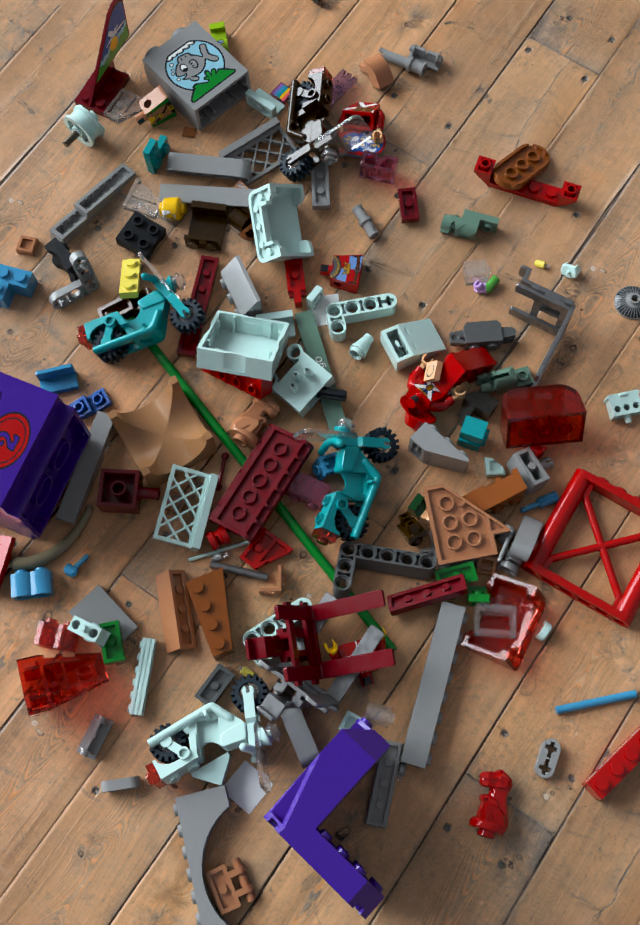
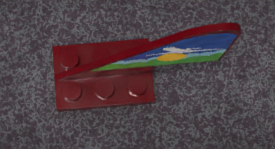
M113 0L109 6L96 68L75 99L76 105L80 104L87 110H92L103 117H106L130 80L129 74L115 69L113 59L130 35L123 0Z

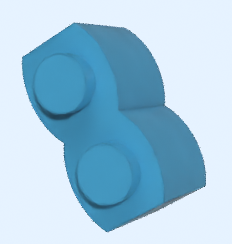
M38 567L32 572L21 569L16 570L14 574H10L11 598L13 600L54 596L53 572L47 569V567Z

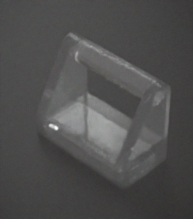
M476 603L473 606L474 636L516 639L517 606ZM480 615L509 617L510 630L479 628Z

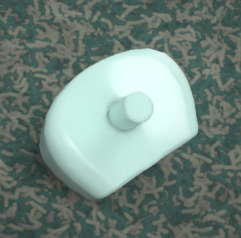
M566 262L561 268L562 275L568 278H576L581 272V267L578 264L574 266Z

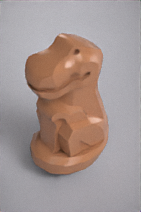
M267 395L261 400L254 397L250 408L232 421L229 432L237 445L254 448L259 441L258 435L261 429L267 425V420L264 416H268L270 419H275L279 416L281 409L271 395Z

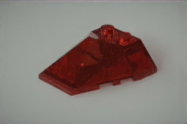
M101 653L75 654V657H63L62 654H56L54 658H44L43 655H35L16 660L29 718L49 713L109 681Z

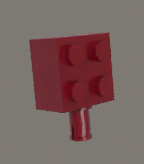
M101 468L96 506L101 512L139 514L142 499L159 500L160 488L143 487L144 477L140 470Z

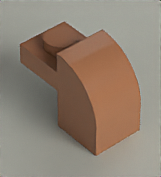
M379 53L364 59V62L359 65L360 71L369 75L372 86L381 89L394 82L387 61Z

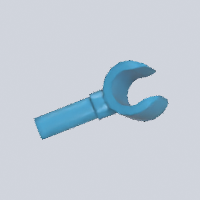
M86 554L74 566L68 563L64 568L65 574L75 577L81 565L90 557Z

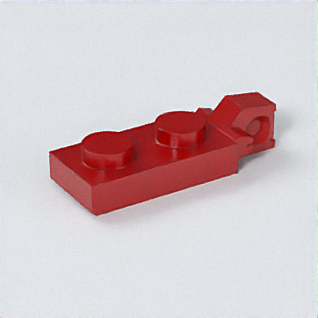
M302 258L285 260L289 299L294 298L295 308L302 307L301 297H306Z

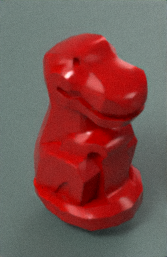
M501 769L480 773L479 784L482 787L488 788L489 793H483L479 796L480 805L477 814L469 820V826L478 829L477 835L489 839H494V834L503 836L507 831L509 823L507 797L513 783L509 775Z

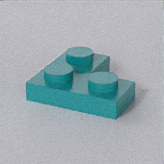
M160 135L158 141L150 138L143 150L148 172L155 174L157 169L162 166L164 156L170 151L168 138L164 135Z

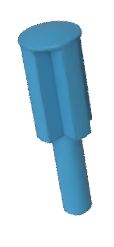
M553 491L537 498L536 502L520 508V511L525 513L537 507L542 509L558 502L559 497Z

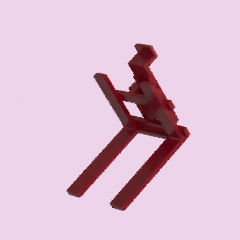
M372 591L308 606L307 602H301L299 605H291V602L275 605L276 620H285L286 628L277 629V636L246 639L247 660L280 657L281 663H292V666L284 667L283 671L285 682H294L295 686H302L303 681L311 680L312 685L320 684L319 680L395 666L394 649H385L322 662L317 634V621L386 606L384 591ZM293 620H302L303 628H294ZM296 640H304L305 650H298ZM308 661L309 665L300 666V662Z

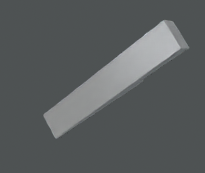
M122 163L75 202V209L49 229L51 239L56 237L60 242L64 241L68 245L136 176V172Z
M161 183L159 202H162L167 197H179L186 205H191L192 200L227 204V208L250 209L248 198L249 194L255 189Z
M97 411L89 431L91 437L74 469L57 512L56 519L75 525L104 460L103 454L115 430L112 421L105 412Z

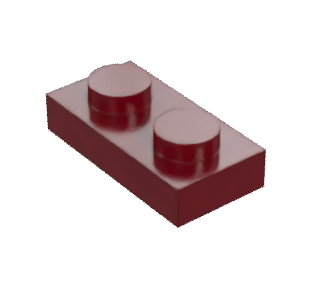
M416 188L398 189L401 223L419 222Z

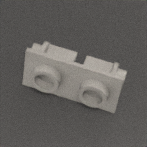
M417 44L410 46L408 58L415 57L417 61L427 62V68L438 72L444 61L441 53H435L430 50L425 51V48L417 46Z
M95 713L76 752L95 760L114 722Z

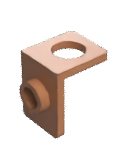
M278 565V588H258L260 595H282V586H286V574H282V565Z

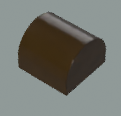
M235 208L229 215L228 223L241 232L252 223L251 216L243 210Z

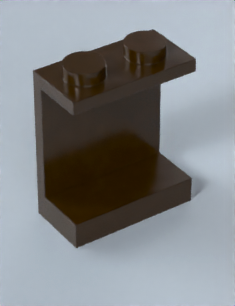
M192 200V218L188 235L184 234L186 247L221 251L228 219L227 204Z

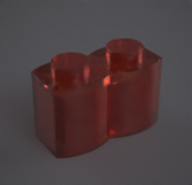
M46 618L45 621L39 620L33 642L34 645L69 653L76 652L80 635L67 629L70 622L65 621L64 625L58 624V620Z

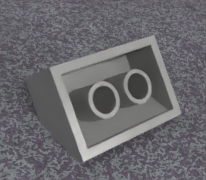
M237 255L220 272L222 279L219 281L223 290L227 289L228 294L226 296L230 305L234 304L236 308L234 313L256 318L257 314H263L261 299L240 256Z

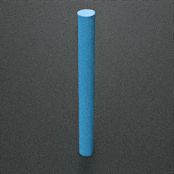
M636 690L555 706V711L558 715L637 698Z

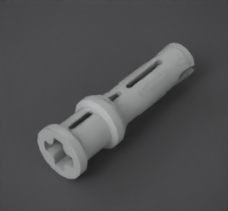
M382 47L378 50L384 54L382 56L386 61L405 68L408 73L414 72L422 78L427 71V62L422 63L415 60V57L407 58Z

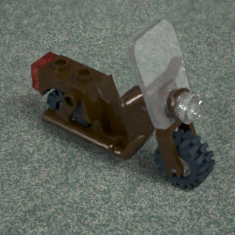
M325 66L310 70L308 75L310 81H302L301 84L297 80H292L290 95L287 97L289 99L287 100L289 109L286 133L299 148L294 147V150L292 148L289 150L290 153L286 152V157L282 156L281 158L283 162H280L281 167L279 168L293 182H300L301 178L306 179L305 175H310L309 170H312L313 167L322 161L327 165L336 163L338 158L372 136L371 128L359 115H353L335 127L327 119L330 116L333 76ZM314 152L316 156L311 157L309 153Z

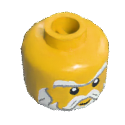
M167 197L159 204V212L166 221H179L186 214L187 207L181 198Z

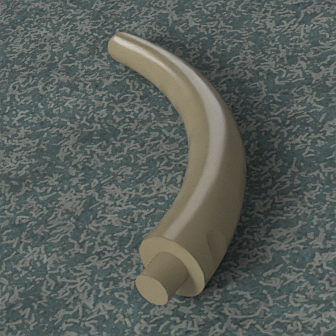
M86 506L77 524L59 543L35 555L15 556L13 560H9L7 568H13V572L21 569L33 570L61 556L83 532L93 512V506Z

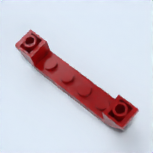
M480 155L478 157L474 173L488 187L554 207L577 202L582 186L564 181L562 189L532 180L519 190L504 189L493 179L496 160Z

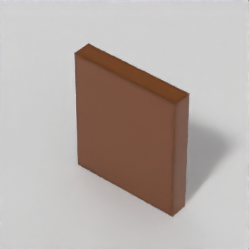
M184 127L182 136L194 138L196 128Z

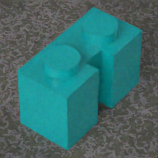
M466 415L456 445L478 452L480 446H485L490 430L487 429L489 422Z

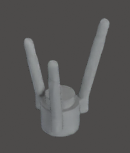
M507 524L504 525L510 528V532L494 535V537L497 536V541L503 544L498 557L497 571L500 570L499 565L504 560L505 553L516 534L515 529Z

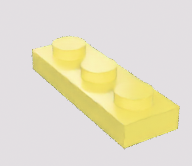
M141 259L122 260L119 287L120 299L139 298Z

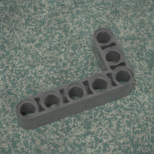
M351 541L343 542L339 549L332 594L337 599L350 596L355 568L422 580L431 579L435 572L436 559L429 554Z

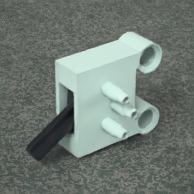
M291 344L287 348V356L294 366L281 380L276 373L274 374L273 379H275V382L273 383L271 393H275L302 417L308 413L320 398L346 401L347 391L330 388L335 383L334 377L309 357L299 344ZM296 352H300L298 357H293Z

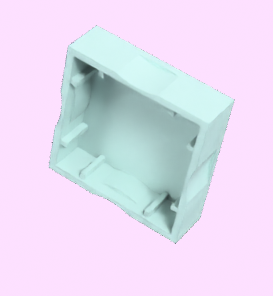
M218 310L211 321L210 329L204 334L197 347V368L272 381L288 344L290 323Z

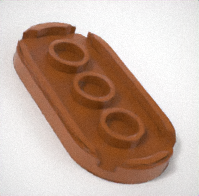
M523 144L495 165L493 179L504 189L519 190L548 168L550 163L549 153L539 145L533 144V146H529V144Z

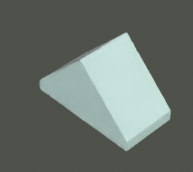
M227 752L194 771L191 775L193 778L222 786L225 783L232 756Z

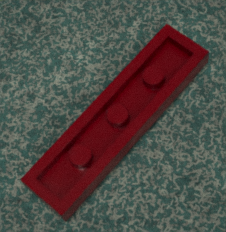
M462 573L387 596L390 614L395 616L462 596L469 592L464 574Z

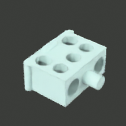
M639 390L608 395L603 400V403L606 404L610 421L624 418L625 424L632 423L631 416L640 414Z
M75 615L67 628L84 637V640L90 643L94 642L103 647L111 634L100 628V625L94 622L89 623Z

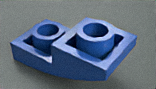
M102 387L88 397L83 395L69 404V406L75 408L83 420L97 414V411L105 410L113 405V402L106 389Z

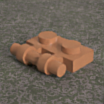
M239 857L232 860L234 869L228 871L225 863L205 873L221 915L242 906L239 897L244 894L248 902L256 899L253 893L254 887L252 883H249L245 873L247 871L246 867L242 865ZM238 876L242 886L241 889L236 890L232 877Z

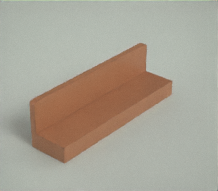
M167 570L157 575L155 579L166 653L168 654L177 650L194 649L197 646L188 589L185 584V570Z

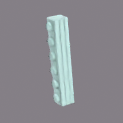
M143 638L140 641L139 648H141V651L137 656V661L139 662L138 666L135 667L136 678L132 682L134 689L130 693L131 704L128 705L130 715L144 717L157 645L156 639Z

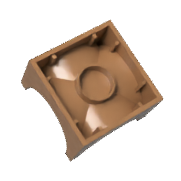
M175 375L168 379V385L162 394L146 406L127 413H118L114 409L107 413L150 488H156L168 481L173 464L191 468L218 452L212 434L205 429ZM175 470L174 477L182 472Z

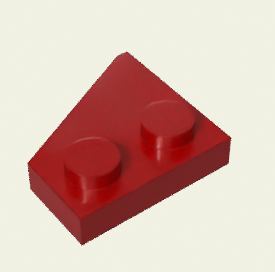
M263 528L253 545L249 544L239 558L252 569L257 570L291 554L293 548L266 528Z

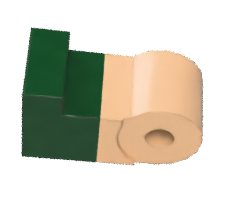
M418 493L408 506L407 512L430 527L425 499Z

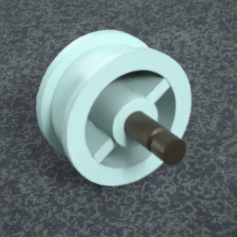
M80 104L76 105L73 108L74 112L63 118L71 134L62 143L68 148L71 143L78 139L86 146L92 147L94 140L104 135L105 129L97 120L98 116L92 110L88 111Z

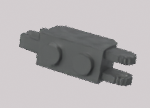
M497 320L467 322L463 330L449 334L450 346L464 347V350H470L474 347L496 350L501 348L502 344L512 343L517 331L513 327H501V323Z

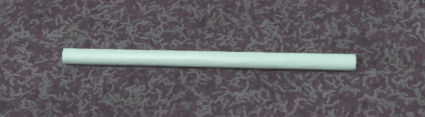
M244 541L216 551L188 558V561L191 562L250 544V542Z

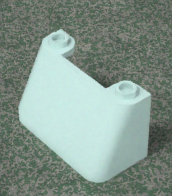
M268 183L249 194L248 200L254 239L260 262L271 263L314 256L312 243L309 240H302L297 206L302 204L305 198L303 184Z

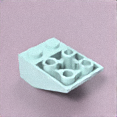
M431 319L397 324L381 331L380 341L396 371L420 362L424 354H427L426 358H429L446 350Z

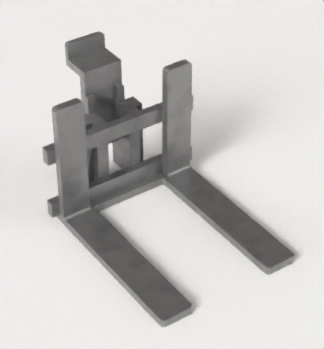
M521 265L518 275L523 277L521 283H517L515 292L534 300L530 314L514 306L510 307L508 313L556 336L535 375L534 383L526 398L530 400L566 331L576 305H574L575 301L528 280L532 269ZM539 310L557 318L556 325L554 326L537 318Z
M325 593L319 604L337 600V598L330 593ZM328 619L316 622L318 635ZM370 625L351 656L374 652L385 633L376 626ZM296 640L298 650H305L304 640ZM260 659L258 663L274 673L283 681L275 684L273 687L275 692L268 693L262 704L257 706V710L270 721H277L283 710L290 708L300 709L314 706L324 713H328L330 709L338 712L340 709L338 705L360 672L337 676L326 692L317 684L312 685L311 680L303 681L302 686H295L294 682H285L284 673L281 671H283L284 667L292 666V663H281L280 659Z

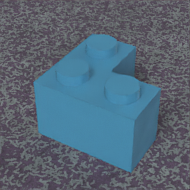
M0 264V307L9 309L15 294L32 298L38 284L33 272Z

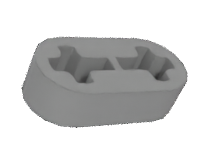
M547 739L540 746L534 765L535 774L540 778H549L555 771L561 751L560 744L555 739ZM552 743L556 751L551 752L550 756L547 757L548 749L545 746ZM545 760H548L547 768L550 770L543 775L539 765H544Z
M140 776L102 781L101 793L140 788Z

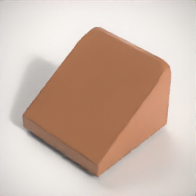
M498 554L477 558L476 572L495 576Z

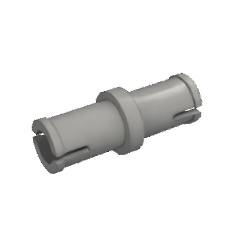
M362 204L356 205L352 212L359 220L360 227L364 228L370 240L376 238L379 235V231L374 226L372 217L368 216Z

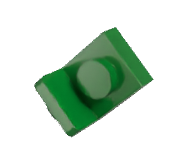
M467 586L469 592L467 594V606L487 607L490 602V594H487V587Z

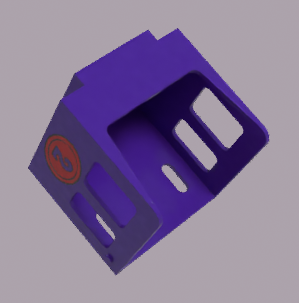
M0 372V526L34 540L36 538L40 539L91 434L77 410L64 404L58 394Z

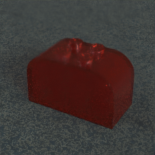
M562 384L515 388L507 391L502 397L500 432L505 448L583 442L587 411L578 391Z

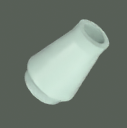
M366 333L350 346V356L355 360L364 359L374 338Z

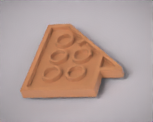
M443 484L422 488L438 566L498 554L494 535L510 532L509 527Z

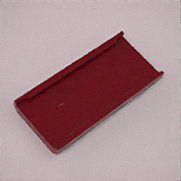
M269 424L208 520L249 541L253 545L313 451V445L307 440L276 425Z

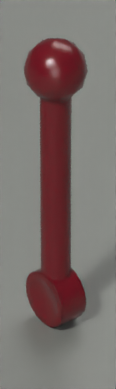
M226 452L221 455L222 464L220 468L218 482L215 489L216 491L222 490L221 481L223 477L225 463L229 457L228 453Z

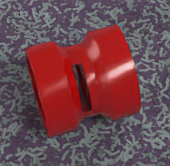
M221 526L216 531H210L205 534L214 551L218 550L223 544L231 543L226 530Z

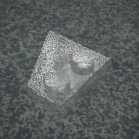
M122 88L103 112L104 117L120 124L143 111L138 104L142 98Z
M136 178L123 203V208L131 212L136 210L142 215L156 220L159 214V204L162 201L157 196H154L152 191L148 187L146 188L139 178Z

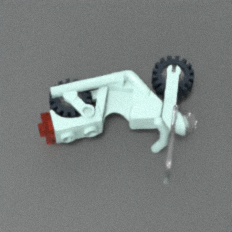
M247 674V677L241 676L240 681L237 679L235 681L236 685L231 687L233 692H230L231 700L240 712H245L246 723L218 704L210 702L173 725L166 723V726L160 725L159 730L155 729V734H151L150 739L147 740L151 747L149 750L158 761L165 764H160L153 760L145 766L148 771L146 778L151 786L155 785L161 789L169 783H176L187 772L191 773L200 767L199 765L205 761L204 746L207 743H216L226 751L239 748L242 752L250 753L252 755L250 758L251 762L257 763L260 787L265 793L271 792L266 745L272 746V742L280 741L278 736L281 735V732L276 724L271 725L270 722L267 723L266 727H260V712L257 710V706L261 705L268 693H270L263 679L257 675Z

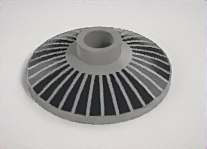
M626 286L617 292L614 305L621 316L631 320L640 319V287Z

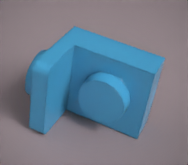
M337 452L320 456L312 464V471L319 482L323 481L326 476L335 474L334 466Z

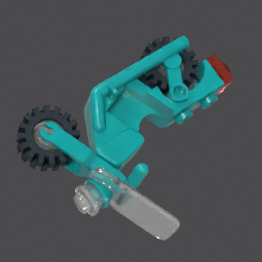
M139 251L137 255L154 274L142 273L141 278L152 282L157 290L138 301L140 312L134 320L128 321L116 311L77 327L79 343L88 350L93 349V352L104 363L114 364V360L117 363L120 362V357L124 359V356L164 341L168 317L172 321V325L185 335L187 333L191 335V331L194 334L197 333L196 329L201 330L202 327L200 325H205L206 313L194 299L192 301L191 298H187L186 301L183 298L181 299L182 302L180 301L176 293L178 290H184L186 285L183 275H179L177 272L174 276L169 275L165 280Z
M342 418L337 420V426L334 427V430L307 428L293 434V438L298 440L322 441L323 443L317 452L320 456H323L331 446L340 448L337 451L334 472L341 474L345 481V488L343 491L332 492L324 497L322 501L323 507L315 518L316 524L311 537L317 539V543L327 546L336 543L337 538L340 537L342 541H353L362 538L364 533H367L368 530L365 529L369 527V523H366V520H369L367 516L382 480L381 474L371 462L380 464L390 461L398 454L396 450L400 446L396 445L399 439H394L397 435L395 433L391 434V429L387 430L386 427H379L369 431L365 437H358L357 433L351 432L355 429L353 421L348 418Z

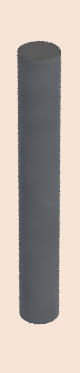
M211 561L210 564L211 569L217 570L223 567L224 572L268 581L269 574L216 561Z

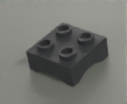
M135 210L117 235L116 242L117 245L132 251L147 262L157 245L166 236V228Z
M55 237L44 247L52 254V263L57 268L67 272L72 283L79 278L69 260L71 255L70 249L64 241L60 242Z

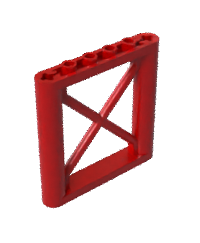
M577 468L541 530L528 561L523 562L521 568L616 624L629 628L640 607V563L622 595L607 549L639 542L640 533L604 542L589 494L593 490L640 516V497L628 494L622 487L613 486L603 477H597L584 469ZM582 500L597 544L552 554ZM599 551L615 597L612 606L548 570L550 564Z

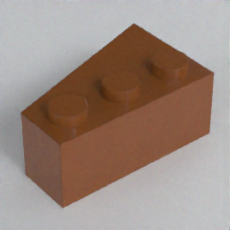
M517 468L511 470V475L502 479L499 476L494 479V483L485 487L481 486L462 497L487 514L492 512L497 514L503 511V507L507 505L512 507L521 502L520 499H522L527 490V486Z

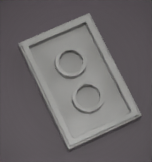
M100 585L96 586L69 611L73 617L75 615L89 623L102 624L119 620L123 642L138 629V626Z

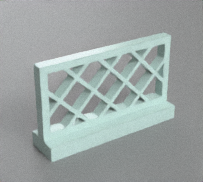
M173 464L152 539L197 552L201 547L219 475L213 473L206 474ZM175 470L183 472L187 479L177 483L174 477ZM196 476L205 478L203 485L199 488H196L191 480ZM188 481L193 491L185 495L180 485ZM177 488L182 497L172 501L169 492ZM195 493L199 502L192 507L186 497ZM183 499L189 509L179 513L175 503ZM172 506L177 515L168 520L164 510ZM190 511L194 521L186 525L182 515ZM179 518L184 527L175 532L169 522ZM167 524L172 534L167 537L158 535L160 527ZM186 530L189 535L188 543L180 541L176 534Z

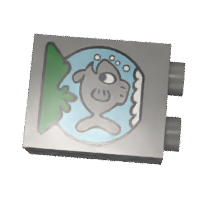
M196 21L186 28L180 27L176 29L168 41L160 47L154 46L150 48L142 59L148 82L154 88L160 85L171 104L199 132L246 97L245 92L250 88L248 70Z

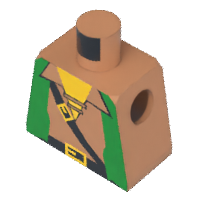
M159 85L139 101L138 104L143 111L134 117L139 125L149 120L151 125L155 127L177 116V113Z

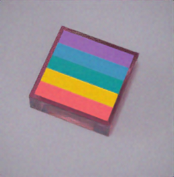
M281 82L271 92V96L285 105L288 102L287 100H289L287 97L290 95L291 88Z

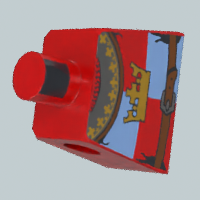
M363 255L333 256L332 265L321 264L320 275L330 276L331 287L358 294Z

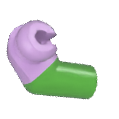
M493 275L488 282L477 280L473 284L474 290L477 293H490L500 282V279Z

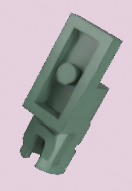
M465 209L462 218L457 215L444 214L440 232L449 234L453 231V236L475 240L478 229L487 233H496L500 218Z
M512 366L476 375V385H481L480 394L497 392V395L532 386L534 383L528 366L514 369Z

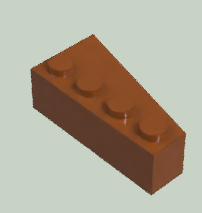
M223 567L185 582L215 660L234 653L226 578Z

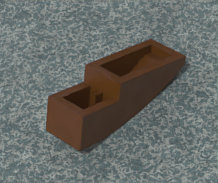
M146 287L139 291V298L120 299L119 297L98 308L99 316L103 317L118 311L126 320L132 316L137 317L140 312L138 301L153 291Z

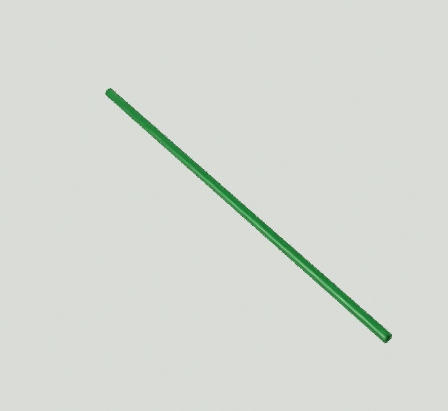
M135 316L130 317L128 321L136 319ZM155 344L148 347L170 377L176 376L185 396L242 467L247 460L242 451L158 345ZM280 501L275 510L333 582L335 569ZM351 590L350 596H355V594ZM367 610L357 612L368 628L370 625H374L383 631ZM385 635L386 649H394L395 651L397 647Z

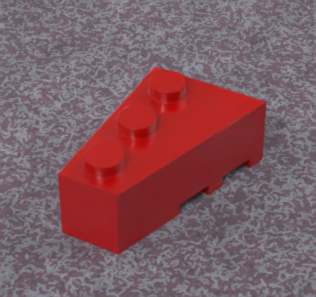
M474 347L457 353L452 352L444 359L445 362L443 363L440 380L432 383L445 396L451 388L461 385L466 381L470 384L476 381V375L489 373L497 362L484 347Z

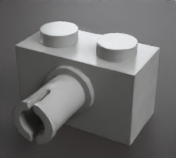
M530 447L515 452L506 463V466L510 472L512 469L517 468L527 486L525 492L527 496L544 487L550 479L545 470L553 468L554 463L553 460L547 463V461L551 460L550 457H545L538 461Z

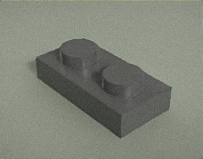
M219 663L194 697L205 705L210 702L216 703L236 675Z

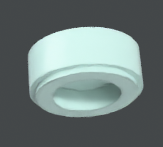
M545 620L538 628L535 638L539 641H544L552 629V624Z

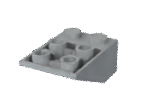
M425 422L410 437L408 451L422 463L464 474L470 461L468 455L463 450H458L454 447V443L448 437L444 438L432 424L429 425Z

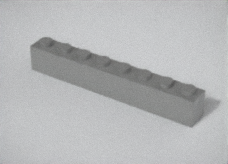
M442 601L400 763L423 770L426 765L430 766L433 754L429 753L431 745L436 743L438 733L434 732L436 724L440 725L443 713L439 711L441 704L445 705L448 692H445L446 684L450 685L453 673L450 672L451 664H456L458 653L455 652L456 645L461 644L463 633H460L461 625L465 626L468 614H465L466 607Z

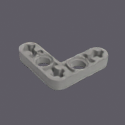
M75 251L69 258L79 279L53 292L49 296V302L54 309L64 308L99 288V280L83 251ZM89 269L87 273L81 274L82 271ZM78 289L76 293L71 294L73 290Z

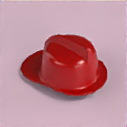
M406 395L400 398V404L405 410V423L415 432L425 422L428 424L436 422V417L430 411L422 413L417 407L412 409L407 405L406 401L408 398Z

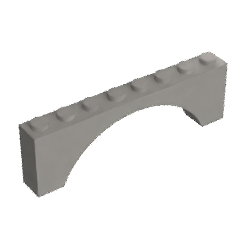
M222 785L175 798L176 803L173 804L174 814L179 816L180 825H177L180 838H183L185 844L182 847L184 860L188 859L189 868L186 869L189 882L193 883L194 888L191 891L193 904H197L199 912L196 913L197 925H231L221 915L212 901L206 883L204 865L207 843L213 828L222 815L231 807L227 785Z

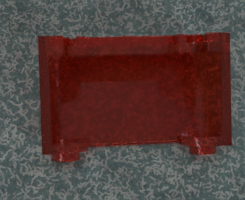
M494 573L487 582V590L491 596L490 602L485 608L476 631L471 629L464 634L462 646L505 668L517 671L545 610L546 598L537 586Z

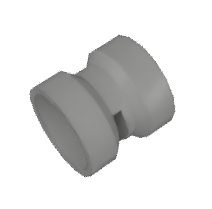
M508 549L505 553L506 558L501 561L499 568L509 575L516 576L519 571V565L523 564L524 561L509 555Z

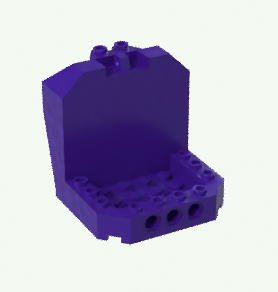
M362 717L361 719L358 718L350 729H341L266 813L264 818L366 920L384 899L382 894L384 889L372 876L368 879L367 873L364 871L365 868L357 860L351 862L348 859L349 853L340 844L336 847L331 842L333 837L325 829L321 831L318 829L391 746L380 734L372 730L373 725L366 718Z

